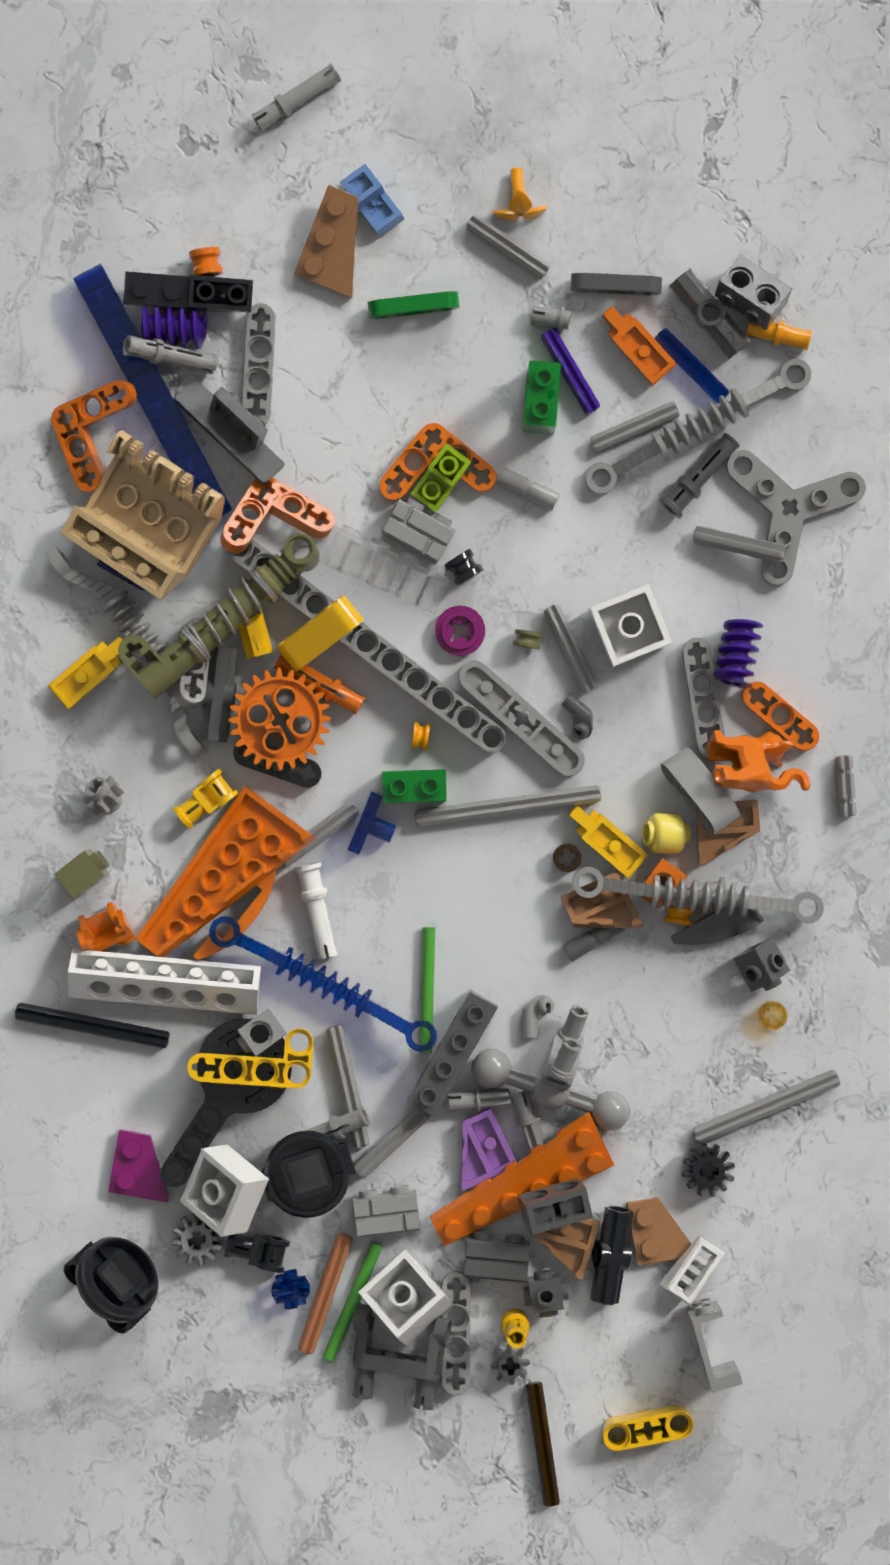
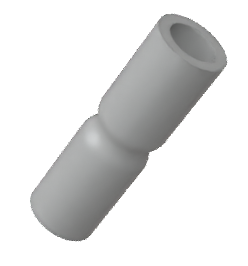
M504 466L495 483L518 495H523L528 500L551 511L560 493L537 482H531L528 478Z

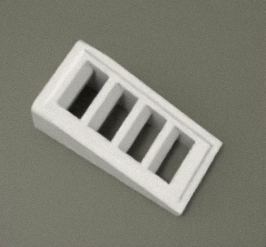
M698 1236L668 1271L660 1285L688 1305H691L725 1253L701 1236ZM701 1248L712 1255L708 1260L698 1254ZM694 1259L703 1264L700 1270L691 1264ZM687 1269L695 1274L692 1279L684 1275ZM680 1280L687 1284L684 1289L677 1285Z

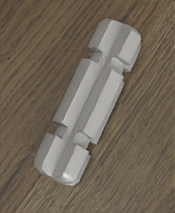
M850 755L837 756L835 758V768L838 769L836 782L837 797L840 799V804H838L839 815L841 817L855 816L856 803H853V798H855L854 773H851L853 758Z

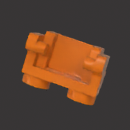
M113 901L106 904L107 910L90 918H86L84 914L78 917L81 928L76 929V934L82 950L106 952L107 948L113 945H128L135 939V934L126 914L122 909L117 910Z

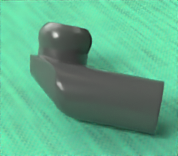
M571 693L561 705L573 715V737L577 740H584L592 733L593 713L591 709Z

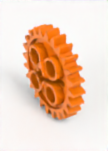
M277 668L275 676L271 677L269 671L265 669L264 679L260 680L253 674L252 680L254 685L249 686L243 682L242 686L246 691L245 694H234L240 703L239 705L229 706L230 709L237 712V715L228 718V721L236 723L237 727L229 732L231 735H240L241 737L236 741V747L247 746L242 754L244 757L249 756L251 753L255 754L253 759L255 765L261 759H265L266 769L271 767L272 762H276L278 770L282 771L284 762L288 761L290 767L295 769V759L299 758L306 764L305 754L307 752L315 756L317 755L313 747L314 744L325 745V742L319 736L320 733L326 734L330 732V730L322 726V722L330 721L331 717L322 715V711L330 706L327 703L320 704L318 701L324 696V692H317L315 694L312 692L317 684L313 681L307 686L304 684L305 674L300 675L296 680L294 679L293 669H290L285 677L282 675L281 668ZM284 688L290 689L294 695L292 703L288 706H281L276 700L277 693ZM268 694L279 713H287L288 717L284 719V722L295 738V743L291 744L278 724L272 725L271 721L275 719V716L265 702L264 695ZM255 705H262L266 709V717L261 722H253L249 717V711ZM298 716H306L309 719V728L304 733H297L293 729V721ZM272 732L280 733L283 739L281 746L277 749H269L265 743L267 735Z

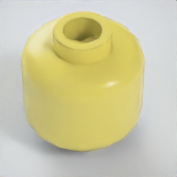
M655 813L643 824V843L655 854H678L683 850L685 843L690 842V825L685 824L683 817L678 813Z

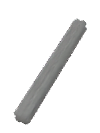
M835 1070L827 1071L700 1124L692 1129L694 1137L699 1144L836 1088L840 1085L838 1074Z

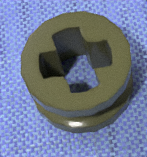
M515 629L517 639L513 641L512 645L540 650L538 639L542 638L543 634Z

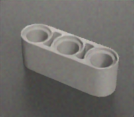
M689 747L684 748L661 763V770L665 778L712 835H715L740 818V812L736 804L721 786L714 784L712 774Z

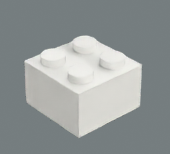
M649 584L588 609L611 667L672 643Z
M228 1144L202 1148L180 1202L221 1237L247 1232L269 1179Z
M407 1250L398 1255L358 1291L397 1339L406 1346L453 1304L450 1298Z

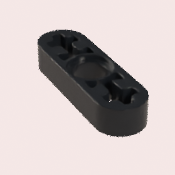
M266 744V746L269 749H277L276 747ZM246 745L234 747V758L241 766L306 788L315 786L321 779V768L317 762L306 758L307 763L304 764L297 758L299 760L296 764L297 767L306 768L307 764L313 766L312 771L316 773L315 779L309 778L308 782H303V776L299 773L293 772V778L286 776L291 770L288 761L286 768L282 772H274L270 768H265V759L263 760V768L253 763L254 758H249L248 762L243 761V755L239 753L241 747L246 748Z

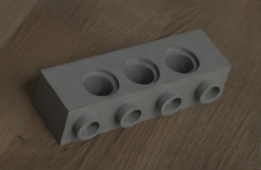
M472 990L468 992L409 1095L407 1102L436 1117L498 1008L497 1004Z

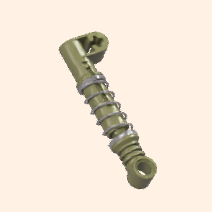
M302 533L289 537L285 542L284 548L280 550L282 555L275 554L274 558L276 560H268L270 564L268 567L264 564L263 566H255L249 571L250 581L241 577L242 584L235 590L228 589L229 595L222 601L215 600L216 606L209 612L202 611L203 617L195 624L189 622V629L183 627L177 633V639L159 655L141 636L131 635L124 638L118 648L121 661L154 699L158 698L197 663L203 664L208 661V658H210L209 653L216 647L223 648L222 642L230 635L236 637V630L241 625L249 626L248 619L255 613L262 614V607L264 605L261 601L265 599L271 603H276V600L282 596V590L285 589L284 583L289 585L291 583L290 578L293 580L297 578L296 573L301 575L303 572L310 571L316 567L320 559V553L311 537ZM308 547L309 553L306 557L301 559L295 558L294 555L297 549ZM134 650L140 651L141 655L148 662H151L144 667L132 654Z

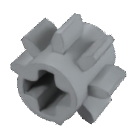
M109 776L106 781L102 777H96L87 784L85 788L87 796L83 798V801L96 816L101 811L108 815L119 809L122 804L121 795L124 791L112 776Z

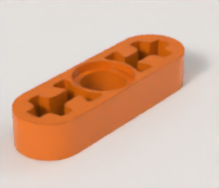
M758 681L749 683L752 685L751 688L753 690H758L759 688L763 690L761 696L767 702H770L771 697L776 700L775 703L768 707L765 715L760 711L765 707L762 703L756 701L752 704L749 701L751 699V694L749 693L751 688L743 689L742 701L744 705L785 740L793 742L796 749L810 750L817 745L819 731L816 726L766 684ZM777 707H784L789 712V720L784 725H777L772 720V712ZM796 717L800 720V723L796 724L800 730H811L809 735L812 739L811 743L803 742L799 744L798 739L800 736L794 730H791L789 735L784 732V730L792 726Z

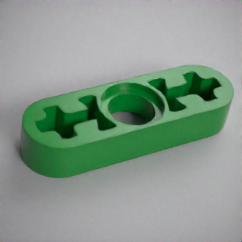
M457 291L386 298L367 302L369 319L444 312L460 308Z

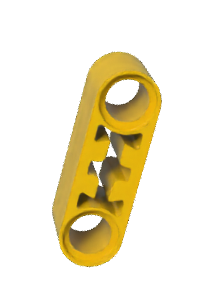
M342 595L283 640L276 649L292 669L297 672L352 631L364 619L347 597Z
M672 1405L611 1417L602 1426V1436L605 1445L609 1449L622 1451L684 1439L692 1433L694 1423L686 1407ZM676 1415H683L687 1418L685 1426L680 1429L670 1426L671 1419ZM660 1418H663V1422L666 1428V1431L662 1432L660 1426ZM644 1422H650L651 1426H653L650 1434H645V1431L642 1429L644 1428ZM629 1424H633L636 1437L632 1438ZM614 1427H621L625 1430L624 1437L618 1441L611 1440L608 1437V1432Z

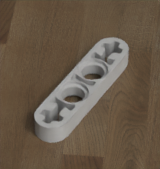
M260 303L252 306L251 312L247 314L242 403L247 410H253L254 398L248 399V394L255 396L267 394V400L260 399L259 405L260 409L265 411V415L260 416V418L266 425L271 416L276 318L270 306ZM259 310H264L265 315L270 317V321L264 322L263 328L264 333L270 332V337L263 335L251 336V331L258 333V323L252 320V318L259 314ZM257 341L265 342L269 347L268 354L264 358L258 359L251 354V346ZM254 373H263L267 378V384L261 390H255L249 385V379Z
M692 638L684 644L682 657L697 749L703 757L708 759L707 750L703 748V743L708 742L707 732L700 734L699 727L710 728L718 725V730L721 731L723 736H725L716 678L713 676L715 670L711 647L702 638ZM693 643H698L699 648H705V654L700 655L701 665L707 662L709 669H698L690 672L689 665L696 666L695 657L688 655V650L693 648ZM697 674H705L709 677L710 687L707 691L699 692L693 687V679ZM703 705H710L715 710V718L710 723L701 722L698 718V710Z
M457 1270L446 1274L442 1284V1290L450 1300H453V1288H448L447 1285L453 1283V1278H460V1283L466 1285L465 1288H460L459 1296L460 1300L466 1299V1304L453 1302L442 1313L443 1318H447L449 1311L456 1308L465 1313V1321L461 1325H452L449 1343L453 1340L463 1342L465 1352L459 1357H453L448 1353L447 1347H445L442 1385L445 1391L451 1395L463 1394L470 1384L471 1284L470 1279L464 1277L462 1271ZM446 1362L454 1364L466 1362L465 1367L459 1365L460 1378H465V1382H460L457 1388L453 1387L452 1382H447V1378L453 1376V1365L447 1367Z

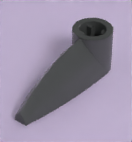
M724 905L719 914H715V911L670 937L674 944H709L742 934L756 927L764 920L757 909H748L746 917H740L739 907H735L732 915L729 916L726 905Z

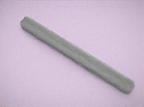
M595 785L420 809L415 811V821L417 826L422 827L596 803L601 801V792L599 786Z

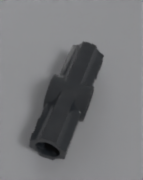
M611 1205L605 1207L600 1240L595 1241L592 1250V1262L595 1271L590 1299L594 1302L604 1305L619 1303L624 1270L629 1268L632 1257L629 1244L633 1211L631 1209Z

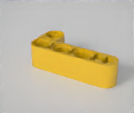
M296 1028L290 1031L285 1039L283 1059L198 1053L188 1061L187 1071L191 1078L199 1082L302 1088L307 1085L311 1078L313 1037L306 1029ZM296 1033L304 1034L308 1039V1046L302 1052L294 1051L290 1046V1039ZM199 1058H205V1063L208 1065H216L215 1058L222 1059L219 1066L221 1078H213L215 1071H205L204 1077L198 1076V1071L193 1070L192 1066L199 1062ZM231 1060L238 1061L243 1068L241 1076L237 1079H230L224 1073L226 1063ZM266 1062L273 1066L274 1076L272 1079L261 1081L257 1078L256 1068L259 1064ZM300 1065L305 1069L306 1077L301 1083L295 1084L288 1079L287 1073L291 1066Z

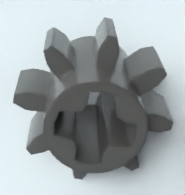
M507 1343L506 1350L502 1353L499 1350L494 1351L498 1362L490 1364L491 1369H499L500 1371L497 1375L498 1381L505 1377L513 1385L514 1378L517 1376L526 1378L522 1366L530 1365V1361L528 1359L521 1360L524 1351L522 1347L514 1351L511 1350V1346ZM509 1357L513 1358L514 1363H519L515 1364L514 1370L511 1371L507 1370L506 1365H502L506 1364V1358Z

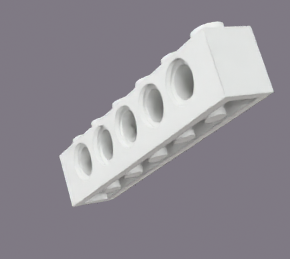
M72 949L68 968V997L257 1015L261 966Z

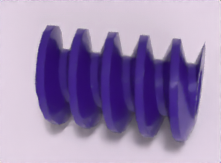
M143 306L141 319L142 337L146 340L160 339L164 343L168 338L172 346H177L181 339L184 348H189L192 340H194L196 349H201L207 334V310H205L202 318H199L196 309H193L190 317L186 318L183 308H180L177 317H174L171 308H167L165 315L161 316L158 307L154 308L152 315H148L146 306Z
M731 619L724 622L723 628L728 632L721 635V640L725 644L720 645L718 652L723 656L718 657L716 660L717 666L720 667L714 671L713 676L716 679L733 687L745 689L752 687L751 684L744 681V677L754 676V672L746 667L747 665H755L757 663V660L749 657V653L759 652V648L752 645L751 642L761 640L762 636L754 633V629L763 628V624L748 619Z

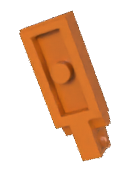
M613 306L603 313V319L611 327L607 334L611 337L613 343L652 386L677 365L635 317L633 318L629 313L622 317Z

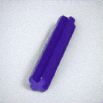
M552 328L541 335V340L554 362L561 363V374L584 413L588 415L598 410L600 403L557 330Z

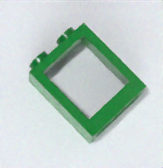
M529 360L522 432L554 435L557 422L561 363Z

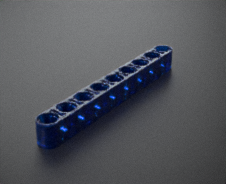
M101 263L74 277L73 280L122 372L127 381L133 384L136 389V398L168 458L172 463L183 469L185 473L188 472L194 476L192 494H194L196 488L201 483H205L210 487V490L214 489L225 497L222 516L233 511L156 365L149 363L146 359L123 354V343L128 335L141 337Z

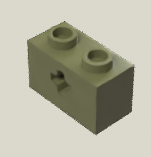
M88 849L76 856L54 875L72 898L76 899L110 874L106 869L110 864L100 851L93 852L91 849Z

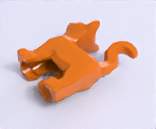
M714 730L710 736V741L706 747L708 759L716 762L731 761L733 766L732 769L731 766L715 765L712 772L714 784L723 788L742 789L751 793L764 790H783L789 786L792 780L797 781L803 791L809 790L811 786L809 776L801 769L792 768L783 771L778 779L772 776L768 763L776 767H782L784 753L791 749L794 744L791 741H783L779 735H776L771 730L766 731L760 737L748 735L725 737L719 730Z

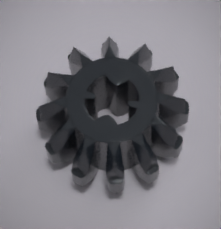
M701 1143V1154H698L694 1148L689 1150L694 1160L683 1158L682 1163L691 1167V1169L683 1170L681 1174L685 1178L692 1177L686 1184L689 1189L694 1188L699 1183L697 1195L702 1196L705 1188L708 1187L709 1195L714 1197L716 1195L715 1186L718 1185L723 1192L727 1190L722 1182L723 1179L730 1182L734 1180L733 1175L725 1171L734 1169L735 1164L733 1162L724 1163L730 1156L728 1151H724L718 1156L720 1150L718 1144H714L709 1153L707 1144ZM710 1162L712 1167H716L715 1172L711 1171L713 1175L710 1177H706L704 1172H700L701 1168L705 1169L703 1164Z

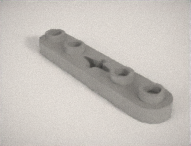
M479 661L468 662L462 667L459 679L463 688L557 772L565 776H573L582 770L585 762L583 752L490 668ZM511 706L520 713L525 710L528 711L530 715L527 719L535 727V730L532 731L523 724L517 727L514 724L516 717L508 708Z

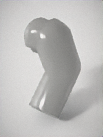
M545 995L537 996L523 1008V1038L538 1037V1020L547 1013L550 1014L554 1009V1002L551 998Z

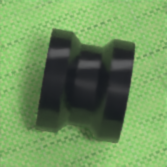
M471 549L464 551L444 564L446 570L453 573L456 586H460L484 570L480 564L475 563L473 559L474 553Z

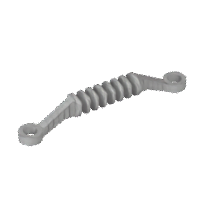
M794 358L788 360L782 365L779 376L767 381V383L765 382L741 395L733 388L730 390L731 401L720 395V407H717L712 401L708 402L709 413H706L701 407L696 408L698 415L696 420L687 413L685 414L686 425H683L678 419L674 420L675 431L664 425V437H661L656 431L651 432L653 442L613 465L601 462L593 464L586 473L585 482L587 487L595 494L603 495L609 493L614 488L617 477L635 468L638 464L640 465L658 454L665 461L670 459L668 448L671 447L677 454L681 453L679 445L681 441L688 448L692 447L690 438L692 435L701 442L703 441L702 430H705L710 436L714 435L713 424H716L721 430L725 429L724 418L735 424V413L738 412L743 418L748 417L749 413L746 407L784 388L790 391L803 389L811 379L810 366L801 359ZM792 366L801 368L804 374L803 380L800 383L790 382L786 375L788 368ZM604 470L609 474L610 482L607 486L598 487L593 483L592 475L595 471Z
M53 546L45 552L47 559L62 578L94 593L102 604L104 613L111 610L115 611L110 621L112 623L119 620L123 621L117 630L119 633L129 630L130 634L128 636L138 635L143 637L158 655L165 649L166 643L154 644L159 636L158 632L150 635L147 634V631L152 626L151 622L140 625L139 622L145 614L143 612L132 614L137 603H124L130 595L127 590L123 591L75 571L57 546ZM144 657L140 660L141 663L148 662ZM173 684L165 692L170 697L174 730L186 749L195 756L204 747L196 734L186 724V708L175 700Z
M590 866L578 869L572 879V886L581 897L593 898L599 895L601 891H611L651 897V907H656L659 899L663 898L665 908H669L672 899L676 900L678 910H681L684 902L688 901L690 911H694L697 903L700 902L703 913L707 912L710 904L714 905L715 914H719L722 906L726 905L729 916L732 915L735 907H739L740 917H746L748 909L791 912L798 921L806 924L818 921L824 911L821 898L811 892H801L794 899L770 898L750 895V887L746 885L743 886L741 893L737 894L735 884H731L728 892L724 893L723 884L720 882L715 891L711 890L710 881H706L703 889L699 890L698 882L695 879L690 888H686L684 878H681L678 886L674 887L672 877H668L663 886L661 885L659 875H654L652 884L636 883L634 881L605 878L601 872ZM586 873L595 875L597 879V885L591 891H584L579 885L581 876ZM804 899H812L816 904L815 912L811 916L805 917L799 912V904Z

